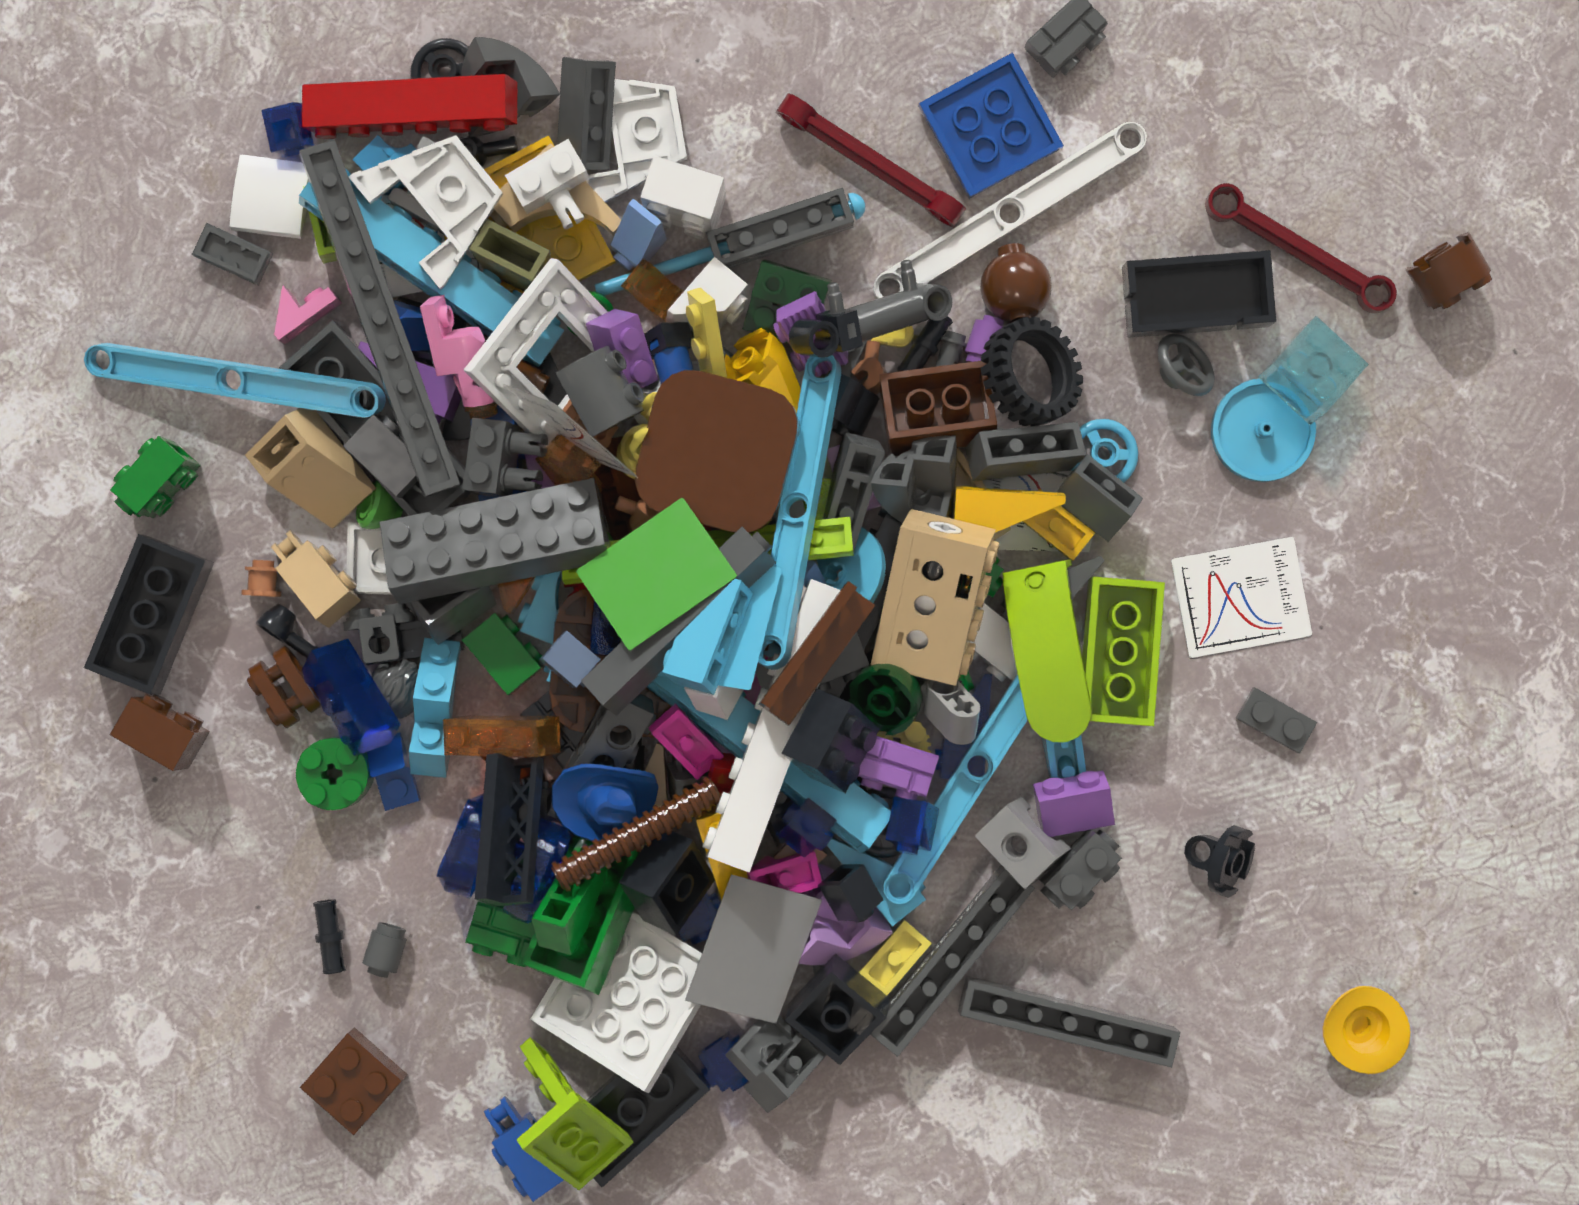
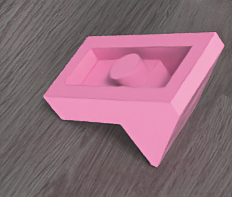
M283 285L274 332L276 338L283 344H287L341 305V300L332 289L327 287L325 290L318 288L304 298L306 303L301 306L290 290Z

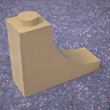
M550 143V144H549L545 149H543L537 156H539V155H541L542 153L548 151L549 149L553 148L554 146ZM584 181L569 190L570 195L585 219L602 226L614 236L621 219L592 187ZM507 182L500 188L503 195L490 214V217L495 223L505 228L508 226L516 233L522 227L535 220L557 214L550 202L527 214L509 182Z

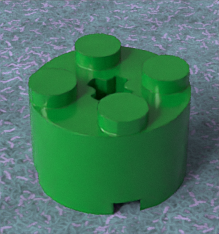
M345 737L327 738L313 743L302 752L296 767V781L301 794L309 804L324 810H339L358 803L367 794L374 781V777L371 778L367 751L357 742ZM333 764L337 770L342 769L343 775L337 778L336 783L335 779L329 777L328 773L329 770L333 769Z

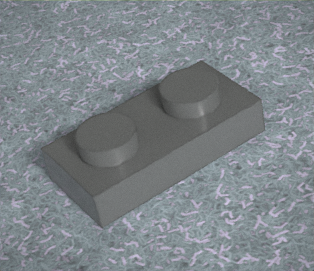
M1252 687L1236 716V719L1296 753H1301L1317 724L1311 718L1255 687Z

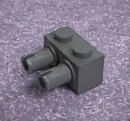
M472 418L462 490L477 495L503 497L513 495V490L532 491L542 489L541 484L531 482L532 480L543 481L541 470H528L516 467L518 454L545 457L547 449L536 445H548V436L546 434L524 433L521 427L507 421Z

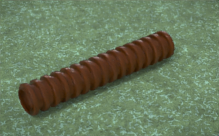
M704 777L702 779L703 783L698 784L695 782L692 784V789H683V794L680 796L677 793L672 795L673 800H663L662 806L654 805L652 807L653 811L649 813L645 810L642 812V817H633L632 823L624 822L622 823L623 828L619 830L617 827L613 828V833L610 835L604 833L602 835L603 839L599 841L597 839L592 840L591 846L588 847L585 844L582 846V851L577 852L574 850L572 851L573 856L569 858L563 856L561 858L562 862L558 864L556 861L551 863V869L562 889L566 890V892L571 891L570 886L574 884L576 886L581 885V880L584 878L587 881L590 880L591 874H601L602 868L610 869L612 867L611 863L615 861L617 864L622 862L621 858L623 856L629 858L632 856V851H642L641 846L646 844L649 847L652 845L651 841L655 838L659 841L664 833L667 835L672 834L671 829L676 827L679 830L682 828V823L690 824L692 822L691 818L695 816L697 818L702 817L703 811L711 812L712 806H718L721 798L713 781Z

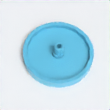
M1270 378L1249 380L1230 390L1217 405L1211 422L1212 444L1220 461L1235 475L1255 482L1275 481L1295 472L1309 457L1316 437L1315 417L1305 397L1293 386Z

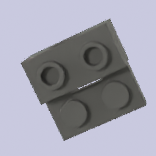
M779 1015L776 1024L758 1019L725 1056L748 1080L743 1088L769 1113L794 1093L825 1058L826 1054L801 1033L795 1032Z

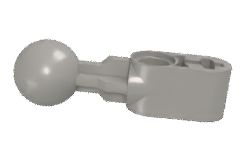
M917 677L921 686L922 701L924 703L923 712L948 741L954 744L964 745L974 741L980 714L979 702L959 681L954 686Z

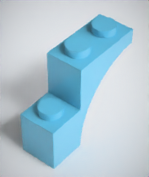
M562 571L535 577L532 590L537 592L532 604L525 603L518 622L523 624L521 632L552 645L554 621L559 608L558 597ZM545 666L544 672L549 673L546 681L550 682L551 670Z
M424 638L413 694L415 722L409 748L410 774L442 778L447 776L452 749V715L461 650L460 642L445 640L438 645L434 639Z

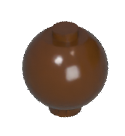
M1011 243L1003 245L997 249L998 257L994 258L983 272L980 283L983 302L993 315L1010 323L1025 317H1036L1046 307L1051 296L1052 282L1049 271L1040 259L1030 253H1026L1023 244Z

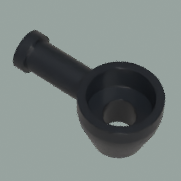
M472 136L459 138L464 146L470 145L473 147L471 154L481 167L486 163L487 157L518 152L515 136L488 143H483L477 137Z
M278 603L259 617L256 624L261 629L306 657L308 662H311L320 650L317 645L313 646L292 631L296 615L283 605Z

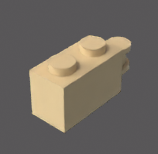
M289 530L286 533V539L279 545L274 543L271 546L282 561L275 569L313 617L330 628L361 601L354 592L357 584L344 570L340 573L333 566L337 560L324 545L318 548L308 540L302 543Z

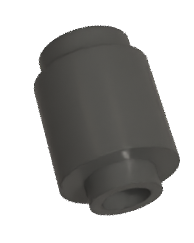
M378 922L376 930L373 929L362 962L364 965L369 966L368 973L388 978L389 972L397 973L407 941L404 938L406 932L404 928Z

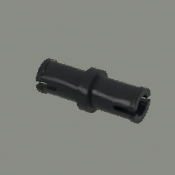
M947 316L939 321L928 320L920 334L914 335L911 340L913 345L900 366L897 367V372L923 368L930 356H935L939 350L936 346L940 342L941 336L945 334L948 327L953 323L952 319Z
M336 899L321 900L313 903L318 928L315 940L316 943H320L323 974H335L346 971L341 940L344 939V931L339 929Z

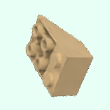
M299 408L284 415L245 454L268 485L332 529L376 489L316 410Z

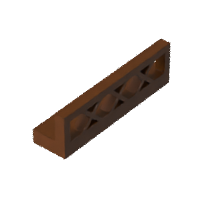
M849 581L841 588L758 704L787 726L794 720L875 607V604L855 591L858 587Z

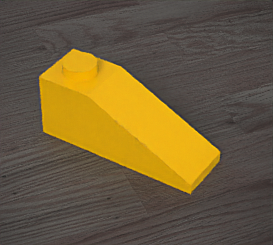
M956 486L954 519L996 529V533L1065 504L1066 496L1064 493Z

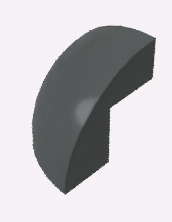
M474 37L464 58L461 76L506 74L518 82L517 118L520 115L534 116L560 95L546 71L523 51L508 43L492 38ZM483 126L471 127V132H468V135L478 137L498 131H487L483 129Z
M934 436L912 442L910 450L898 457L891 454L881 463L872 478L871 487L880 505L891 516L903 523L909 511L914 509L951 518L956 482V436Z

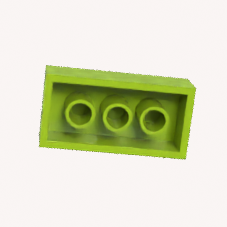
M1091 577L1088 580L1082 661L1092 705L1090 721L1154 726L1165 582Z

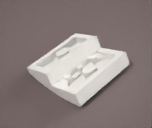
M240 155L232 197L230 230L301 239L307 209L298 204L299 194L303 190V186H306L309 182L303 163Z

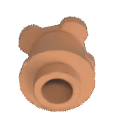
M252 560V567L245 566V570H248L247 590H242L241 595L281 597V592L276 591L277 570L274 568V561Z

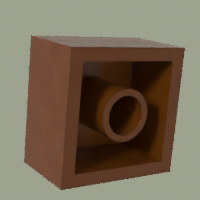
M145 694V696L130 698L110 736L166 768L176 771L189 769L210 731L202 727L204 721L186 711L182 714L172 710L173 703L164 697Z
M354 1027L299 1088L354 1136L408 1074Z

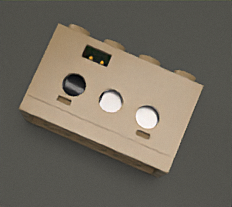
M914 509L909 511L899 531L871 665L892 664L903 668L910 675L954 686L957 685L960 675L967 676L976 649V644L970 643V641L975 642L984 614V610L978 609V607H983L992 576L986 575V572L991 573L1000 542L993 541L996 529ZM962 584L965 585L964 589H967L968 586H971L970 592L969 590H966L965 593H961Z

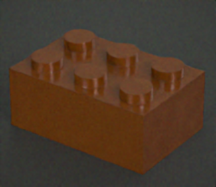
M974 361L879 374L880 398L889 455L899 456L912 448V442L934 436H956L957 448L966 447L979 432L997 430L995 407L989 398L992 390L991 388L985 389L983 384L989 378L988 376L981 375V367L986 365V363Z

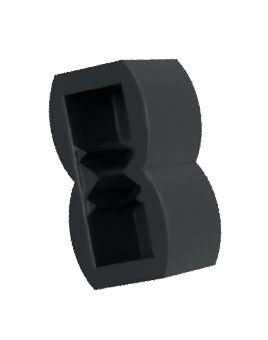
M841 374L832 431L841 436L844 435V432L863 436L880 398L867 390L861 383Z

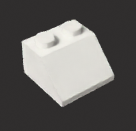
M714 257L668 309L666 323L689 322L685 310L686 306L689 305L687 291L702 288L715 299L719 329L727 322L732 325L745 310L743 306L747 301L745 294L748 284ZM689 323L690 330L693 331V327Z

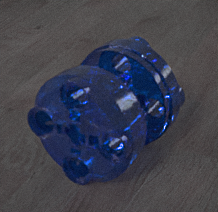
M483 794L467 800L436 875L444 891L468 899L472 897L476 887ZM543 818L539 820L533 903L503 907V913L510 915L515 920L525 924L531 923L534 913L556 879L551 869V863L555 861L557 864L562 862L561 858L566 856L572 842L570 832L560 823ZM520 840L514 847L516 859L524 852L525 842ZM519 874L512 881L511 895L521 894L522 878Z

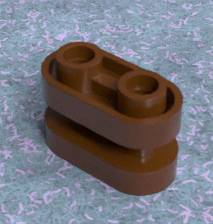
M285 645L273 653L276 664L269 668L263 661L248 669L250 677L247 678V682L257 696L263 695L269 705L266 708V712L276 726L282 724L288 729L300 721L297 709L304 706L310 713H313L324 706V702L294 653ZM285 676L295 692L290 698H288L277 681Z

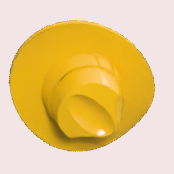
M1358 986L1342 994L1326 1014L1322 1028L1324 1043L1330 1054L1345 1067L1364 1074L1381 1073L1395 1066L1402 1059L1408 1048L1411 1033L1407 1015L1401 1005L1385 991L1372 986Z

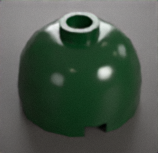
M870 664L866 666L850 683L848 689L850 690L848 702L859 709L880 731H886L885 735L891 736L904 732L912 724L918 715L923 700L921 686L917 677L910 675L903 668L892 664Z

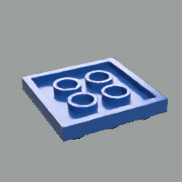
M1013 52L925 99L918 105L969 199L1057 152L1064 146Z

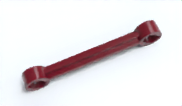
M787 93L776 110L777 115L788 124L813 135L924 207L932 217L941 223L955 228L966 211V208L955 198L943 191L935 190L819 115L812 106L799 97Z
M1223 183L1217 185L1208 194L1205 201V209L1213 220L1218 222L1233 220L1356 294L1358 304L1366 312L1380 313L1395 302L1397 290L1391 279L1382 275H1375L1369 278L1246 204L1242 192L1235 185ZM1231 193L1237 202L1236 211L1232 210L1227 215L1218 213L1213 207V199L1217 195H1229ZM1372 285L1379 287L1384 285L1388 291V301H1383L1379 306H1373L1367 301L1365 290Z

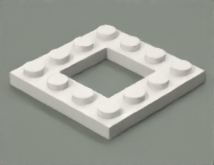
M550 258L464 368V371L526 433L546 434L548 436V445H538L546 448L547 453L555 461L563 463L574 449V446L503 385L505 384L548 400L516 367L556 315L594 352L586 323L608 311L559 259ZM568 395L558 405L562 410L570 400Z

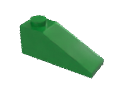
M580 838L573 851H582V846L586 844L589 847L592 845V841ZM606 867L601 869V874L599 875L596 873L591 874L590 880L587 881L585 878L581 880V885L576 886L574 884L570 886L571 891L569 892L562 889L557 879L554 880L532 917L540 947L568 955L573 954L589 926L608 870Z

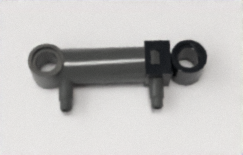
M903 260L900 263L903 291L844 309L839 284L837 282L829 283L827 285V296L830 310L816 314V320L800 319L796 321L789 332V343L791 348L800 355L820 358L829 357L835 351L845 352L863 346V341L927 320H942L951 311L952 296L945 286L917 283L912 261Z

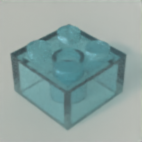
M1315 316L1296 333L1258 378L1311 425L1327 413L1369 364L1323 321Z

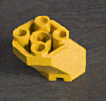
M762 328L741 337L733 345L738 351L732 357L727 354L724 356L727 378L768 388L782 394L794 406L797 413L801 388L783 344L773 334L768 333Z

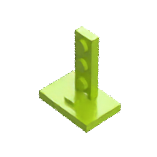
M530 1037L519 1046L527 1058L524 1061V1065L535 1078H540L542 1084L539 1085L541 1092L552 1103L555 1101L556 1105L516 1140L522 1150L574 1188L580 1190L634 1142L625 1130L573 1090L550 1053Z

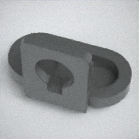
M405 603L384 605L385 612L382 613V616L376 617L375 614H371L370 608L349 610V618H346V621L343 622L344 631L359 630L363 661L365 663L394 660L400 657L395 624L415 621V615L410 612V609H406ZM381 627L382 633L390 641L388 650L382 654L374 653L369 646V641L374 635V628Z

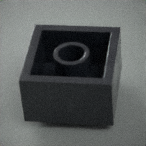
M816 688L781 754L810 778L846 794L850 784L854 783L857 779L860 765L867 752L874 747L879 728L852 703Z
M672 831L670 835L666 833L661 835L662 839L659 841L656 838L652 840V845L649 847L645 844L634 862L625 870L619 884L643 921L676 936L710 889L715 878L694 840Z
M835 954L790 1001L785 1021L837 1064L841 1065L887 1018L890 998Z

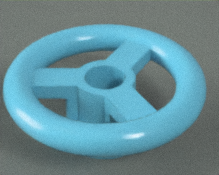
M1096 419L1080 427L1082 439L1087 436L1092 445L1090 456L1103 467H1109L1115 464L1117 460H1126V465L1116 477L1123 483L1127 481L1133 474L1138 462V446L1132 433L1121 423L1110 419ZM1105 429L1117 433L1124 440L1127 449H1119L1118 444L1110 438L1101 439L1097 430ZM1104 447L1109 450L1110 456L1107 460L1099 458V448Z

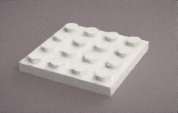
M633 912L600 994L591 993L554 978L530 1020L644 1092L649 1093L701 1006L700 1004L685 1001L702 953L668 932L643 921L638 914Z

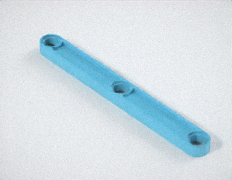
M112 343L93 345L88 348L84 356L87 370L97 377L349 416L370 417L382 411L386 402L385 394L378 385L344 378ZM99 350L105 351L109 356L110 364L106 370L98 366L96 362V355ZM229 370L236 371L240 376L241 383L236 390L228 386L226 382V375ZM363 390L369 391L375 398L372 410L364 409L359 402V396Z
M833 355L825 358L810 356L804 370L797 408L800 432L796 440L780 501L771 557L776 561V564L773 566L781 567L782 573L758 660L761 665L771 670H778L788 663L793 646L841 379V366ZM823 361L831 362V373L825 378H817L815 376L816 366ZM798 500L805 501L807 504L805 514L800 518H792L789 514L791 505ZM773 642L779 643L781 647L780 656L774 661H766L764 658L765 647Z
M1018 673L886 876L883 883V891L890 902L905 904L915 896L1028 719ZM974 756H982L988 763L987 772L980 777L971 775L967 768L969 760ZM897 877L906 879L910 885L908 894L902 898H896L889 892L890 882Z

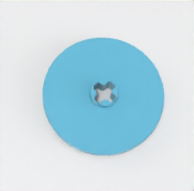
M861 527L854 556L817 559L818 568L828 586L841 590L844 584L849 581L858 587L855 591L874 603L884 582L886 561L883 548L873 534ZM838 570H841V571L838 573V578H839V579H838L837 581H834V580L837 578V573H836V572H837Z

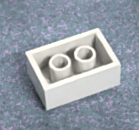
M653 156L640 198L643 207L662 221L663 228L670 229L671 224L685 228L684 233L686 235L704 239L705 235H707L706 232L717 228L726 199L724 177Z

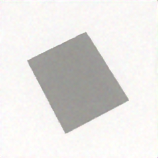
M731 874L685 1001L776 1024L822 899Z

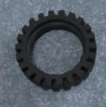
M1040 317L1021 318L997 330L989 337L990 340L985 343L984 349L986 352L981 355V361L986 363V365L981 367V375L988 376L989 378L983 384L985 389L992 388L994 392L989 395L992 403L999 401L1000 405L997 409L1002 414L1009 412L1008 419L1012 422L1019 420V425L1040 426L1066 415L1071 411V408L1076 406L1078 403L1076 398L1080 397L1082 389L1078 386L1083 383V376L1077 374L1078 371L1082 370L1081 362H1074L1073 357L1078 355L1076 349L1069 350L1067 346L1071 343V340L1068 336L1060 338L1062 330L1058 326L1051 328V322L1046 319L1040 321ZM1015 341H1024L1035 347L1045 359L1051 372L1053 386L1048 404H1041L1029 397L1019 385L1013 372L1011 358Z

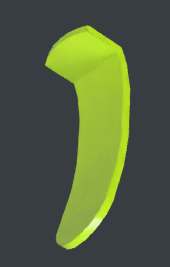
M1071 559L1002 573L1013 652L1026 716L1031 728L1040 737L1051 742H1068L1078 738L1088 728L1092 717L1091 699L1079 646L1068 578V567L1072 566Z

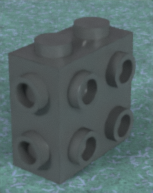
M1100 829L1097 832L1085 830L1070 846L1071 850L1039 879L1045 885L1040 891L1058 909L1063 905L1070 910L1075 906L1081 909L1094 896L1095 893L1092 889L1099 881L1103 880L1106 883L1120 869L1117 863L1122 858L1115 852L1120 846Z

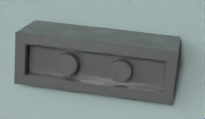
M563 57L557 145L569 139L586 170H609L616 62Z

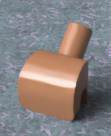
M867 341L864 359L851 372L859 381L868 376V379L862 385L872 393L878 394L880 393L879 374L887 373V371L878 361L881 343Z
M619 496L615 505L616 510L630 515L629 523L633 531L660 513L648 507L642 499L636 502Z

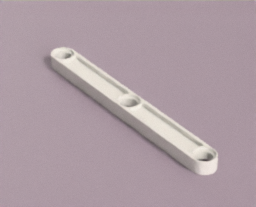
M1136 122L1121 124L904 259L912 261L916 282L931 283L1137 155L1146 143L1147 135L1145 129ZM1126 130L1135 131L1139 136V145L1132 149L1124 147L1120 142L1121 133ZM1012 204L1018 208L1020 217L1016 222L1006 223L1001 219L1000 209L1004 205ZM901 262L881 273L876 278L873 287L876 299L884 297L879 291V285L886 279L895 280L900 287L899 292L903 291L900 273Z

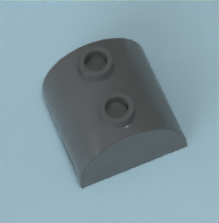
M609 346L600 348L556 372L580 419L592 437L614 428L644 411L640 404L644 401L642 389L635 382L629 384L623 373V370L627 367L625 358L618 350L611 351Z

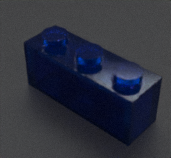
M349 639L311 650L302 668L304 679L314 689L321 701L323 711L331 717L337 727L341 741L348 745L354 756L390 744L401 724Z

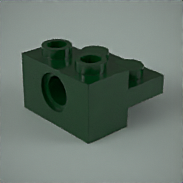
M762 260L742 329L753 332L762 328L779 340L773 324L776 323L777 309L781 307L773 303L785 306L815 291L821 303L825 305L828 295L827 285L832 280L770 260Z

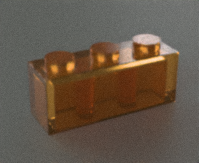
M465 715L443 719L444 755L487 756V754L499 753L510 757H540L560 753L559 716Z

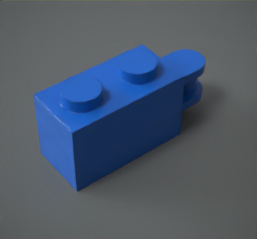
M504 1096L500 1099L501 1104L494 1109L488 1108L484 1111L488 1121L498 1133L492 1141L495 1148L491 1151L497 1162L503 1168L508 1166L514 1174L515 1178L512 1181L518 1192L523 1197L528 1195L532 1202H534L561 1183L563 1179L522 1150L516 1139L537 1121L531 1112L521 1117L511 1101ZM510 1116L514 1124L505 1129L501 1121Z

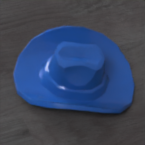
M580 764L564 769L552 785V808L561 825L573 835L589 841L594 839L599 841L603 839L602 835L604 833L610 835L613 833V828L617 827L619 830L623 828L622 823L627 822L630 824L633 822V817H642V812L645 810L648 813L651 812L656 802L659 786L655 774L647 771L599 764Z

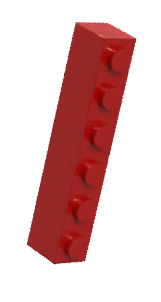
M506 74L304 84L302 85V128L315 133V137L319 139L337 138V133H348L350 137L364 138L369 137L370 132L382 131V134L387 136L403 135V130H415L418 134H436L437 128H449L451 132L467 133L471 132V127L483 126V129L487 131L505 130V125H517L518 82Z

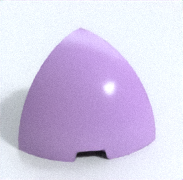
M818 864L822 881L835 871L825 865ZM819 887L800 893L822 899L799 964L825 965L835 954L846 961L873 949L893 933L886 918L877 907L873 909V915L863 922L838 921Z

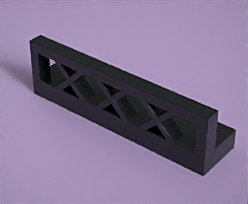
M499 753L487 754L475 900L495 906L533 903L544 758L534 756L513 759ZM531 767L530 779L522 787L520 785L521 768ZM525 802L528 806L527 816L519 823L517 820V810ZM522 838L525 842L524 852L516 859L514 847ZM519 874L522 878L521 894L511 895L512 881Z

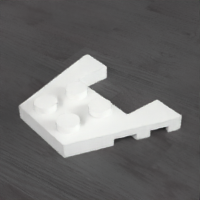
M615 79L612 133L618 170L590 174V179L586 180L605 203L645 182L653 156L677 163L687 159L675 86Z
M456 135L412 151V153L379 163L378 166L352 173L349 176V179L370 204L401 181L448 238L419 262L440 290L450 279L486 219H488L503 195V192Z

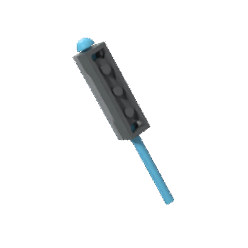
M842 187L708 231L706 234L709 247L594 284L596 292L606 296L709 262L714 257L726 267L732 268L851 229L854 225L852 214L855 220L861 218L865 212V202L856 193H848L849 200L847 201Z

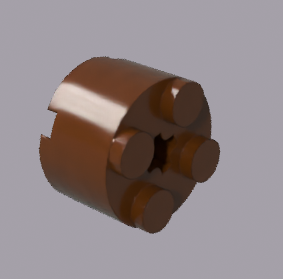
M1469 232L1457 236L1456 238L1459 242L1454 246L1445 242L1414 261V267H1407L1405 269L1427 307H1432L1433 310L1439 307L1446 309L1462 299L1459 293L1471 287L1473 290L1479 289L1492 280L1490 275L1491 268Z

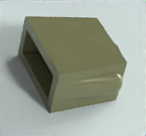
M486 219L469 248L483 270L491 271L502 281L524 292L551 258L550 250L489 219Z

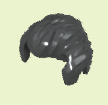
M405 659L390 667L392 664L388 662L381 663L373 671L370 680L369 696L372 704L383 715L393 719H401L414 712L413 694L418 674V665Z

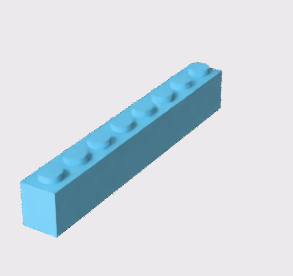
M346 169L347 175L349 177L351 173ZM350 180L378 260L429 296L444 295L446 305L451 307L453 313L473 327H479L481 332L489 337L518 301L522 293L517 290H513L511 293L500 285L502 281L497 275L487 269L483 271L477 269L470 264L472 259L466 253L446 285L440 290L419 262L442 244V238L428 227H424L423 230L411 222L412 217L405 210L398 206L391 208L381 201L382 196L370 204ZM308 182L299 194L298 204L323 221L311 185ZM554 317L523 357V360L537 367L541 366L564 332V329L559 327L561 322L556 317Z
M658 676L647 686L648 689L670 706L676 703L702 731L733 755L743 759L747 745L741 743L749 722L756 724L760 710L754 709L755 705L745 698L746 694L744 691L728 720L697 711L684 686L674 684L668 677ZM790 762L780 789L782 793L861 854L871 847L894 815L888 809L889 805L883 798L873 793L869 795L860 788L858 779L850 784L845 794L810 778L792 762Z

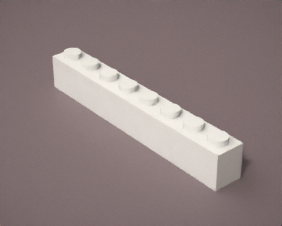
M813 579L808 582L807 587L803 586L790 659L839 593V589ZM774 654L772 661L776 660L780 655ZM785 666L778 670L768 669L767 674L773 676L769 688ZM761 688L754 709L760 710L756 724L748 723L741 742L747 745L743 759L735 758L728 777L734 780L730 793H722L716 808V813L721 814V818L717 828L710 826L703 843V848L709 849L706 857L750 872L791 762L781 753L812 695L791 724L787 726L758 705L768 691Z

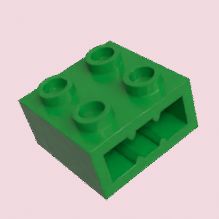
M158 436L155 440L153 438L148 439L137 452L140 457L131 467L129 465L124 466L113 479L115 484L110 491L118 497L114 502L130 516L134 514L139 518L141 516L154 518L156 515L161 517L174 504L172 497L181 488L183 490L187 489L198 477L196 471L201 465L176 442Z

